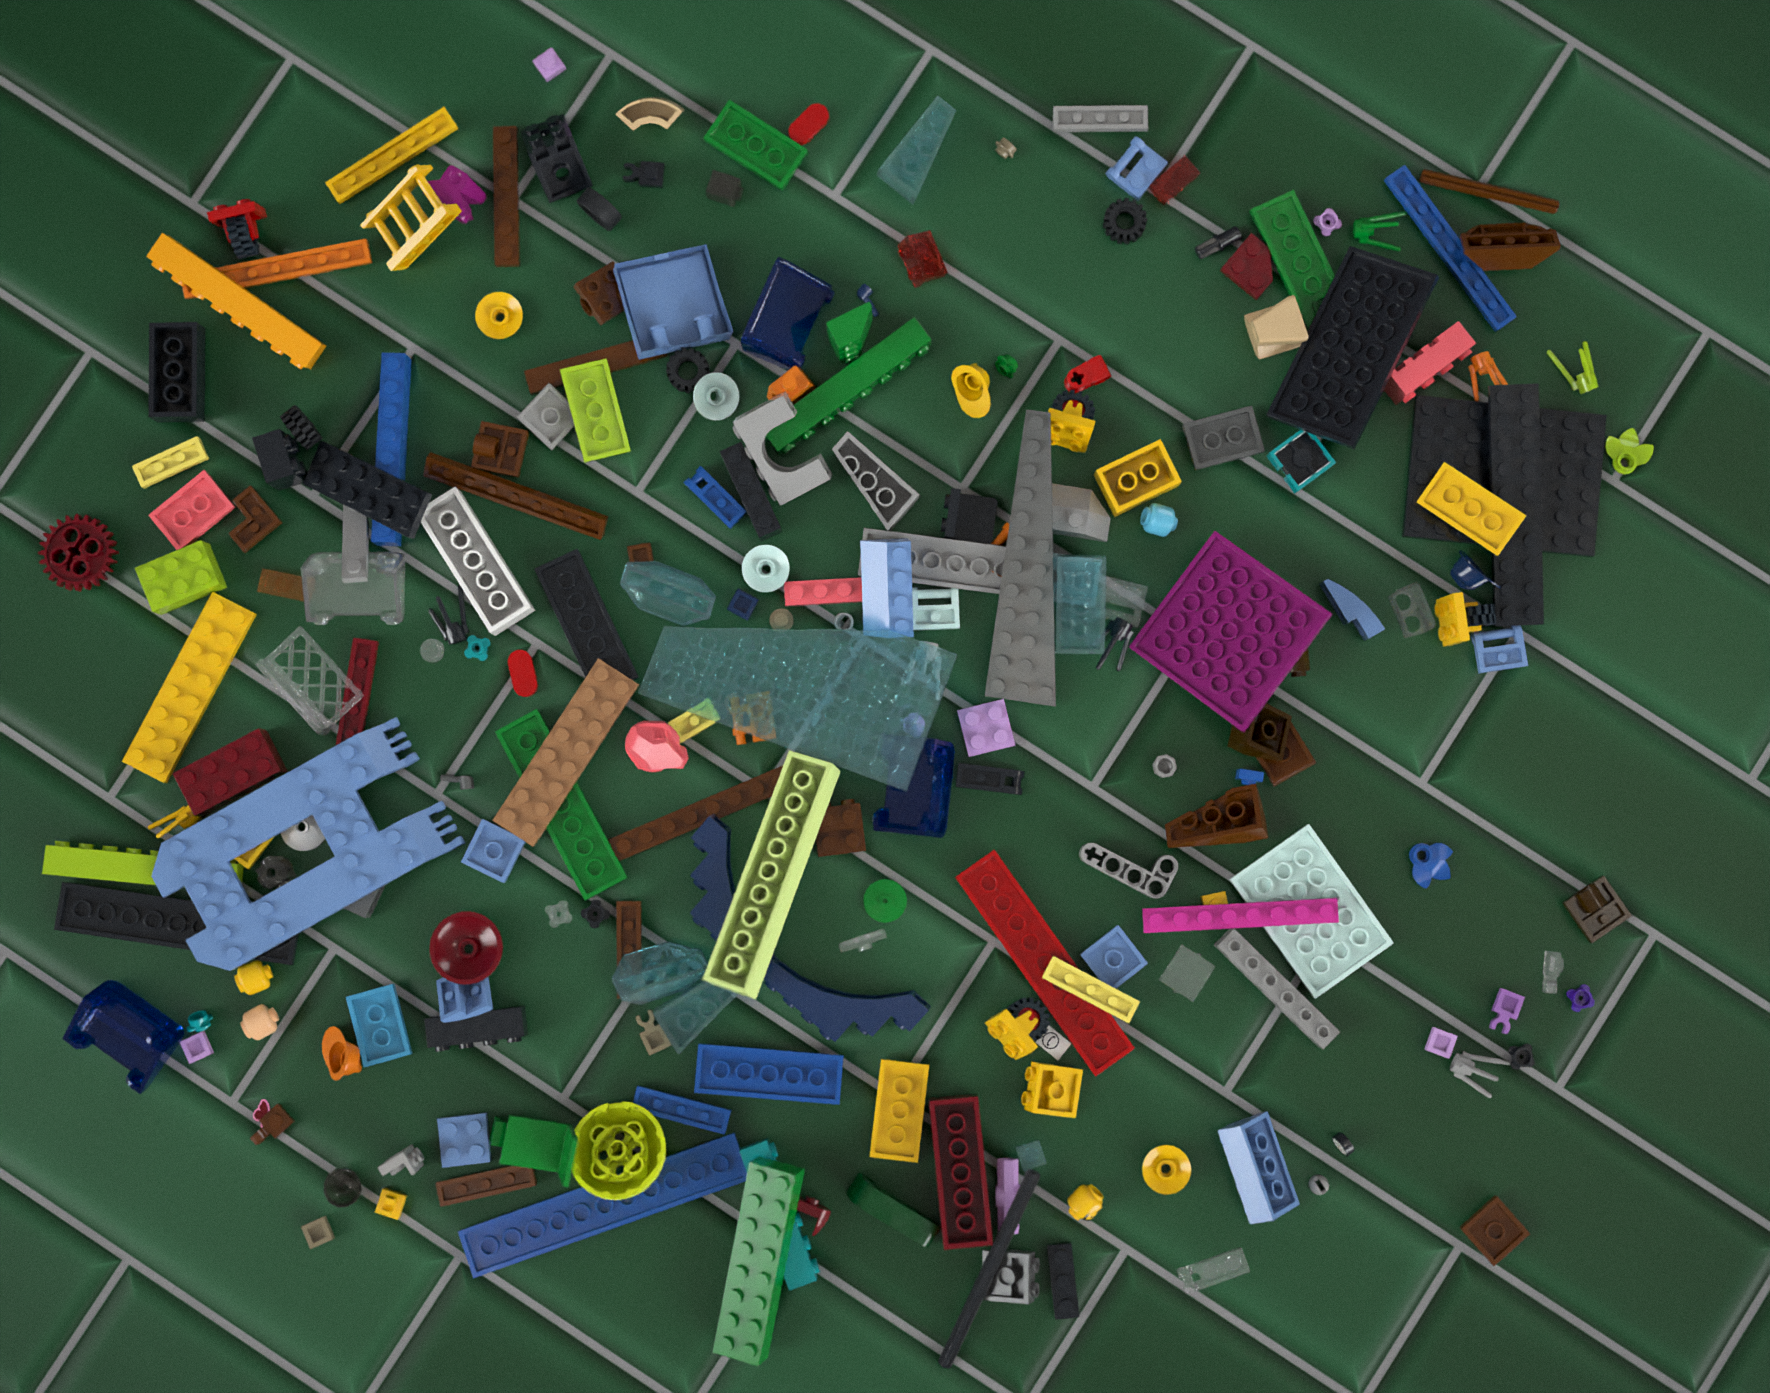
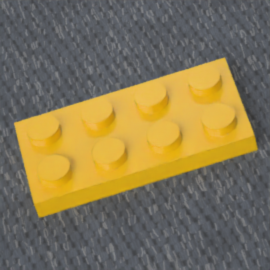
M1446 462L1443 463L1417 500L1418 504L1497 556L1526 517L1525 514Z
M881 1059L869 1157L918 1163L929 1064Z

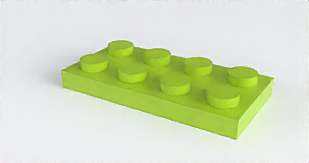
M607 358L560 369L584 463L630 452Z

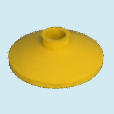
M494 292L485 296L479 302L475 312V319L479 329L486 336L493 339H505L515 334L520 328L523 320V311L520 303L512 295L504 292ZM499 314L505 315L503 321H497Z
M1160 1145L1153 1148L1146 1155L1142 1165V1174L1147 1185L1155 1192L1174 1194L1182 1190L1188 1183L1191 1176V1165L1186 1154L1179 1148L1172 1145ZM1164 1164L1170 1166V1170L1167 1173L1161 1171V1167Z

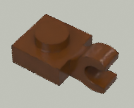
M278 1103L259 1120L263 1127L251 1136L250 1139L255 1145H260L270 1134L274 1138H278L295 1120Z

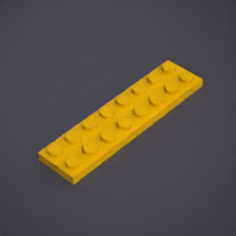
M211 593L122 762L163 783L168 782L257 615L256 613L217 593Z

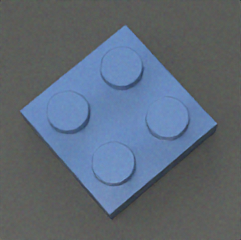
M482 819L461 863L502 883H506L526 842L508 830Z
M1116 925L1080 953V956L1097 978L1115 989L1148 964L1119 925Z
M487 1112L437 1119L442 1168L492 1161Z

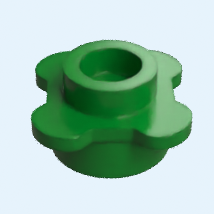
M1008 354L999 355L997 357L998 361L994 363L997 371L1003 376L1013 378V373L1018 368L1016 360Z

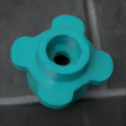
M474 635L467 638L468 647L464 651L465 656L469 659L474 657L480 661H485L488 658L487 653L488 647L491 645L488 638L479 639Z
M204 1010L190 1014L187 1018L189 1026L186 1028L187 1031L201 1032L206 1030L211 1025L212 1014H207Z

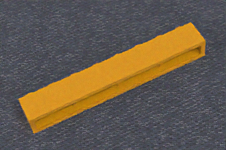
M162 233L146 257L153 261L151 265L162 273L165 270L173 275L171 279L182 287L185 284L191 287V293L201 300L206 298L211 301V307L221 314L226 312L231 315L232 318L230 320L241 328L245 325L251 329L250 334L261 342L265 339L271 343L270 348L281 356L285 353L291 357L289 362L302 370L303 367L311 369L326 348V345L171 236Z

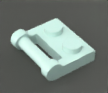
M917 587L912 588L913 631L960 629L957 588L918 590ZM951 598V604L918 606V599Z

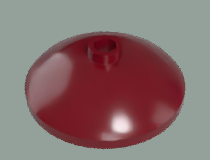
M458 912L445 918L434 930L430 940V958L437 972L448 981L463 985L475 984L489 977L498 967L503 953L502 937L497 926L486 916L476 912ZM471 944L473 946V951L471 953H466V946Z

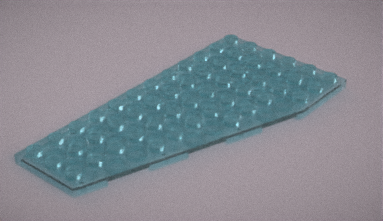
M664 627L638 694L907 791L957 659V654L890 630L852 631L844 629L791 630Z

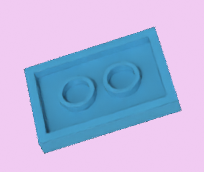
M395 983L346 997L364 1067L413 1054Z

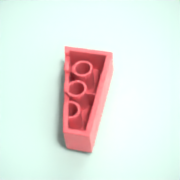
M1459 321L1437 336L1430 344L1428 343L1422 347L1412 358L1409 357L1394 369L1384 391L1395 405L1401 401L1406 404L1416 396L1415 390L1419 387L1425 389L1435 381L1433 377L1440 372L1444 375L1454 367L1453 361L1457 358L1462 361L1473 353L1471 348L1476 342Z

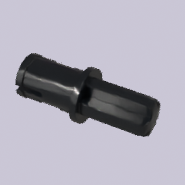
M1233 226L1219 235L1214 234L1213 238L1197 245L1195 253L1199 259H1203L1217 251L1222 252L1228 245L1241 240V233L1236 226Z

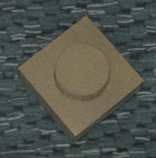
M326 1215L301 1226L310 1249L335 1238Z

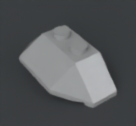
M1052 484L1053 534L1107 542L1111 518L1093 491Z

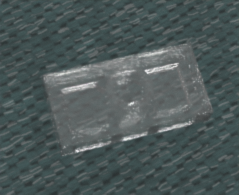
M882 928L840 942V952L842 953L854 948H858L860 952L872 948L871 943L887 938L885 929Z

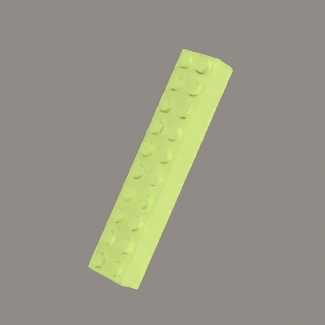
M789 750L703 980L753 999L757 998L841 772L833 763Z

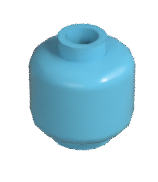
M1152 503L1149 507L1144 508L1140 523L1143 525L1145 532L1165 537L1176 529L1178 518L1175 517L1173 508Z

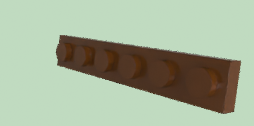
M493 126L495 266L520 267L517 126Z

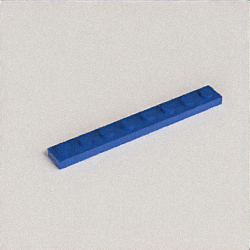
M1403 165L1386 177L1384 180L1386 185L1492 329L1496 332L1515 319L1517 316L1484 271L1464 254L1461 240L1408 168Z

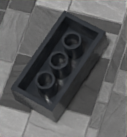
M198 322L149 323L148 417L158 423L205 422L206 329Z

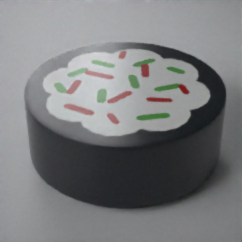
M1338 1132L1332 1137L1335 1146L1344 1156L1348 1157L1354 1152L1352 1143L1342 1132Z

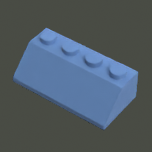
M908 538L860 540L863 635L881 638L914 637L911 541Z
M1268 1111L1230 1123L1218 1130L1220 1141L1226 1153L1228 1164L1250 1224L1273 1221L1300 1204Z

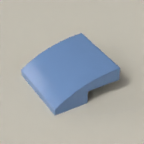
M444 977L436 981L440 1018L443 1023L471 1018L493 1009L489 977L478 983L468 985L456 984Z

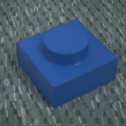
M1237 769L1235 779L1241 780L1242 785L1263 782L1264 772Z

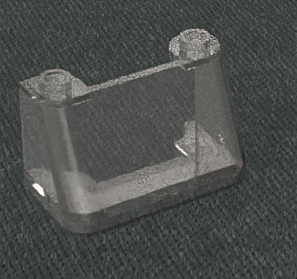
M342 552L311 554L301 566L306 622L324 625L329 623V620L334 616L380 615V619L388 625H396L404 620L405 555L403 553L368 552L367 582L343 583Z

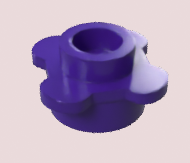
M1582 984L1580 988L1569 989L1566 993L1572 1003L1571 1009L1575 1012H1580L1582 1008H1591L1595 1004L1588 985Z

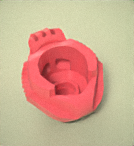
M665 721L638 722L631 727L626 736V752L640 770L656 773L662 772L665 768L683 769L689 759L687 749L680 745V737L676 730Z

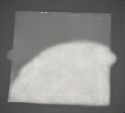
M1181 944L1159 981L1172 988L1174 993H1180L1193 1002L1215 966L1202 958L1200 953H1194Z

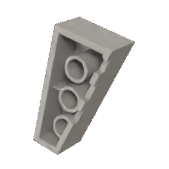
M848 431L832 448L887 531H891L918 501L921 495Z

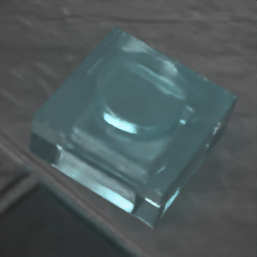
M1038 1139L1016 1147L1023 1171L1047 1164Z

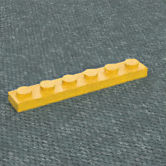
M443 107L325 183L337 202L341 204L450 135L458 127L446 108Z

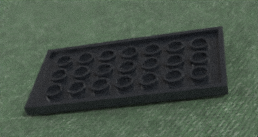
M1349 246L1307 331L1308 340L1301 343L1266 414L1268 418L1355 450L1439 279L1438 275Z

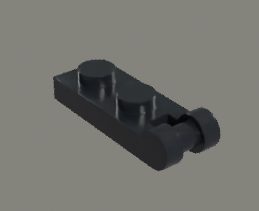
M958 763L955 787L1022 795L1021 781L1024 779L1025 771ZM1005 776L1012 777L1011 786H1004Z

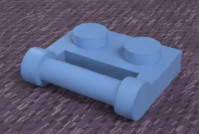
M1134 137L1130 142L1131 146L1114 167H1110L1105 174L1138 201L1167 166L1168 162L1145 145L1140 138ZM1140 152L1143 157L1126 178L1120 175L1122 170L1135 154Z
M1521 625L1485 632H1471L1478 674L1528 666ZM1509 637L1514 639V644L1484 648L1483 641Z

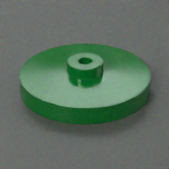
M881 879L875 881L867 888L864 895V907L868 915L874 920L883 923L892 922L898 919L905 911L907 904L906 893L897 882Z

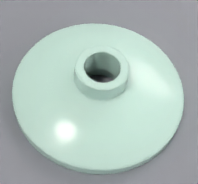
M718 372L706 374L697 382L694 388V405L697 411L707 419H725L737 408L739 402L738 387L734 380L726 374ZM712 392H715L717 395L715 400L710 398Z
M756 546L744 557L742 563L743 577L746 583L756 591H775L783 586L789 576L790 567L788 559L775 546ZM766 565L771 568L768 574L762 572V568Z

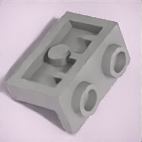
M411 1144L384 1161L378 1169L382 1176L388 1172L394 1175L406 1166L410 1174L413 1175L424 1166V1156L419 1148H414Z

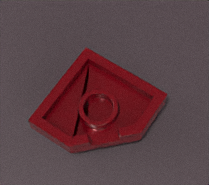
M1252 233L1220 270L1255 300L1261 296L1273 281L1270 251L1267 245Z

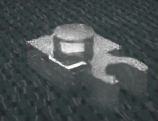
M1545 951L1542 992L1553 994L1557 992V977H1559V972H1562L1564 967V960L1559 952Z

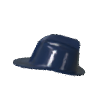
M1459 550L1461 557L1454 564L1450 574L1462 589L1474 590L1488 581L1501 588L1482 572L1471 557L1463 550Z

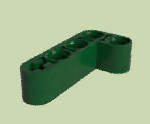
M860 1172L846 1191V1195L856 1206L926 1248H929L942 1228L931 1218L881 1189L872 1179Z

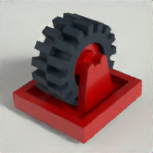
M243 199L237 201V205L230 207L228 205H218L213 207L214 211L207 212L209 222L221 229L224 228L228 243H231L237 258L243 259L259 255V244L257 242L259 234L256 220L267 218L264 207L251 201V199Z

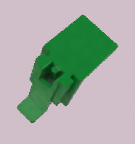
M509 1115L508 1122L500 1121L499 1117H494L489 1140L491 1145L502 1147L499 1164L558 1172L563 1187L569 1186L578 1143V1137L572 1124Z

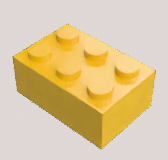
M1161 439L1097 469L1094 473V477L1114 517L1178 487L1182 482Z

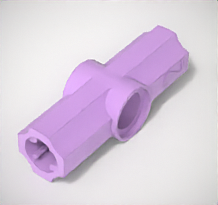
M997 1158L995 1203L998 1208V1231L1020 1187L1018 1185V1158ZM1019 1224L1014 1234H1019Z

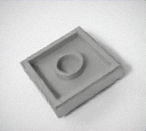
M550 383L516 417L551 450L574 427L567 399Z

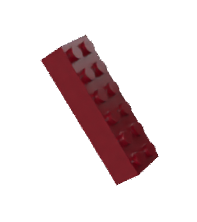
M967 1094L929 1098L944 1250L993 1245L978 1095Z

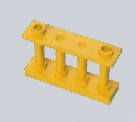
M416 164L407 171L408 174L376 209L371 210L366 215L367 218L361 224L363 229L376 227L393 252V257L386 263L391 271L407 269L462 212L457 204H442L425 177L433 169L431 165ZM417 185L420 186L434 207V214L430 218L427 217L411 193ZM403 200L406 201L420 222V228L416 233H414L398 209L399 204ZM390 214L406 237V243L402 247H400L383 222Z

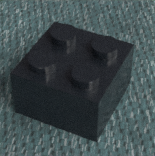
M281 429L252 438L267 484L281 491L304 482V475L307 474V470L303 461H299L297 453L300 452V448L295 438L292 439L289 434H286Z

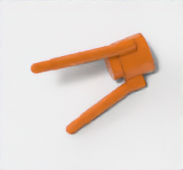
M1489 351L1479 353L1471 358L1472 365L1468 366L1471 373L1474 401H1479L1477 372L1480 376L1489 373L1494 385H1508L1493 358H1491Z

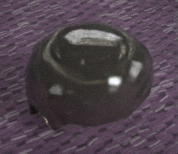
M347 1167L334 1169L328 1173L323 1183L327 1201L338 1208L349 1207L357 1202L362 1191L357 1173Z

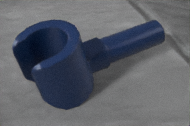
M863 284L857 291V297L865 303L870 301L872 314L876 317L879 315V312L868 298L873 291L869 286Z

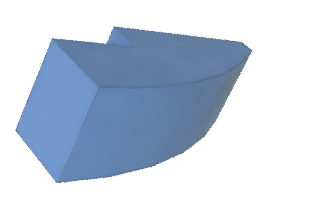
M1329 579L1319 584L1342 624L1345 625L1352 621L1364 641L1385 630L1371 609L1352 592Z

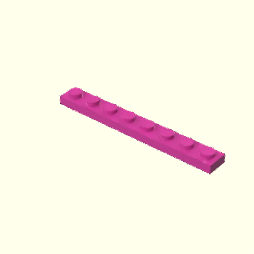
M1337 898L1142 909L1143 933L1339 923Z

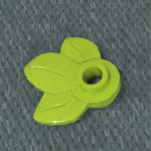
M1634 428L1622 433L1619 439L1608 436L1605 443L1606 452L1613 459L1614 469L1624 475L1633 472L1638 465L1646 464L1650 460L1654 446L1651 444L1639 445L1638 436ZM1621 459L1627 461V467L1621 465Z

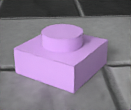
M552 47L532 60L547 82L566 70L565 65Z
M1432 1027L1424 1050L1450 1059L1457 1036Z
M205 1031L180 1041L189 1064L214 1053Z

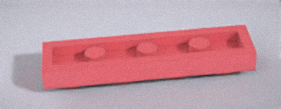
M861 578L789 581L784 583L786 607L862 602Z

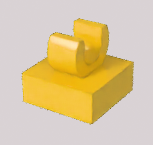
M383 1188L375 1213L396 1220L400 1219L407 1195Z

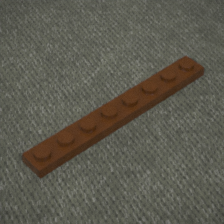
M432 452L426 457L424 477L599 540L604 536L608 516Z
M783 766L608 839L618 860L621 861L699 828L712 814H715L718 818H723L772 797Z

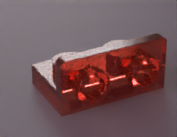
M930 230L906 236L898 244L899 256L903 259L908 277L915 288L920 287L926 281L944 277L948 273Z

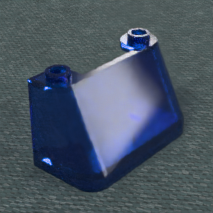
M778 257L741 338L743 351L786 370H790L795 365L802 368L806 359V355L803 354L805 343L822 306L824 307L826 303L830 304L835 293L832 290L833 286L794 263Z
M883 735L880 752L884 759L889 760L885 806L884 808H878L873 814V831L942 838L946 833L955 756L954 745L951 742L933 738Z
M108 980L83 997L62 1039L76 1049H86L92 1044L130 1070L126 1076V1083L131 1089L141 1095L148 1089L184 1036V1030L175 1021L121 983Z

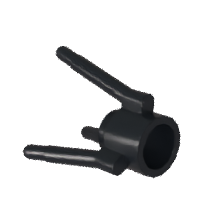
M460 585L458 586L461 625H459V622L451 623L440 596H436V601L445 620V628L432 609L428 610L441 631L444 641H448L449 645L466 640V633H469L464 594Z
M1116 617L1114 621L1110 620L1108 626L1089 646L1090 650L1094 649L1109 632L1113 636L1096 666L1097 670L1102 667L1116 641H1122L1125 638L1116 668L1118 672L1121 671L1130 639L1134 634L1131 631L1133 628L1132 624L1120 617Z

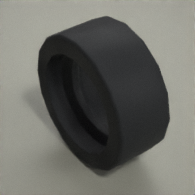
M590 187L577 199V204L607 231H611L622 219L619 211Z

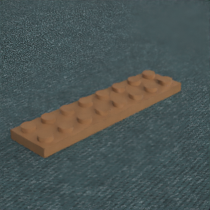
M598 658L492 821L534 847L639 687V684Z

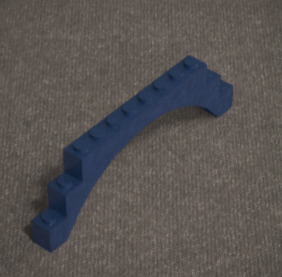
M712 814L691 837L695 841L693 843L694 846L703 853L706 851L708 855L690 876L694 879L693 883L701 890L706 889L708 892L690 914L693 916V921L702 928L705 926L711 932V937L717 942L736 890L731 868L732 829L715 814ZM774 954L764 976L765 985L773 992L778 991L788 1006L791 1008L796 1007L802 1013L801 1017L809 1024L814 1023L820 1029L819 1032L827 1040L832 1039L834 1042L837 1041L853 1021L857 1023L856 1027L860 1032L873 1037L890 1016L894 1018V1023L900 1029L904 1030L906 1028L910 1032L931 1007L914 990L884 995L852 994L825 987L801 976Z

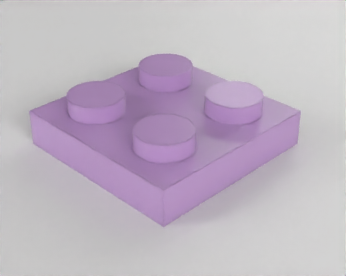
M1004 699L957 710L968 757L1015 746Z

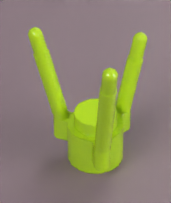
M1586 341L1583 342L1584 350L1582 348L1579 349L1584 372L1576 375L1577 381L1572 378L1553 352L1548 350L1547 354L1569 381L1573 391L1579 389L1580 394L1599 387Z

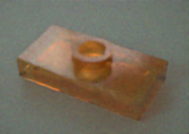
M262 568L257 592L306 602L311 579Z

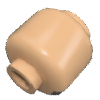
M260 1004L243 1014V1021L240 1022V1025L249 1039L261 1040L277 1030L276 1022L279 1020V1016L273 1007L269 1009L266 1005Z

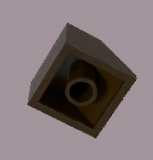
M1266 703L1245 732H1242L1232 724L1228 747L1247 756L1282 761L1292 716Z

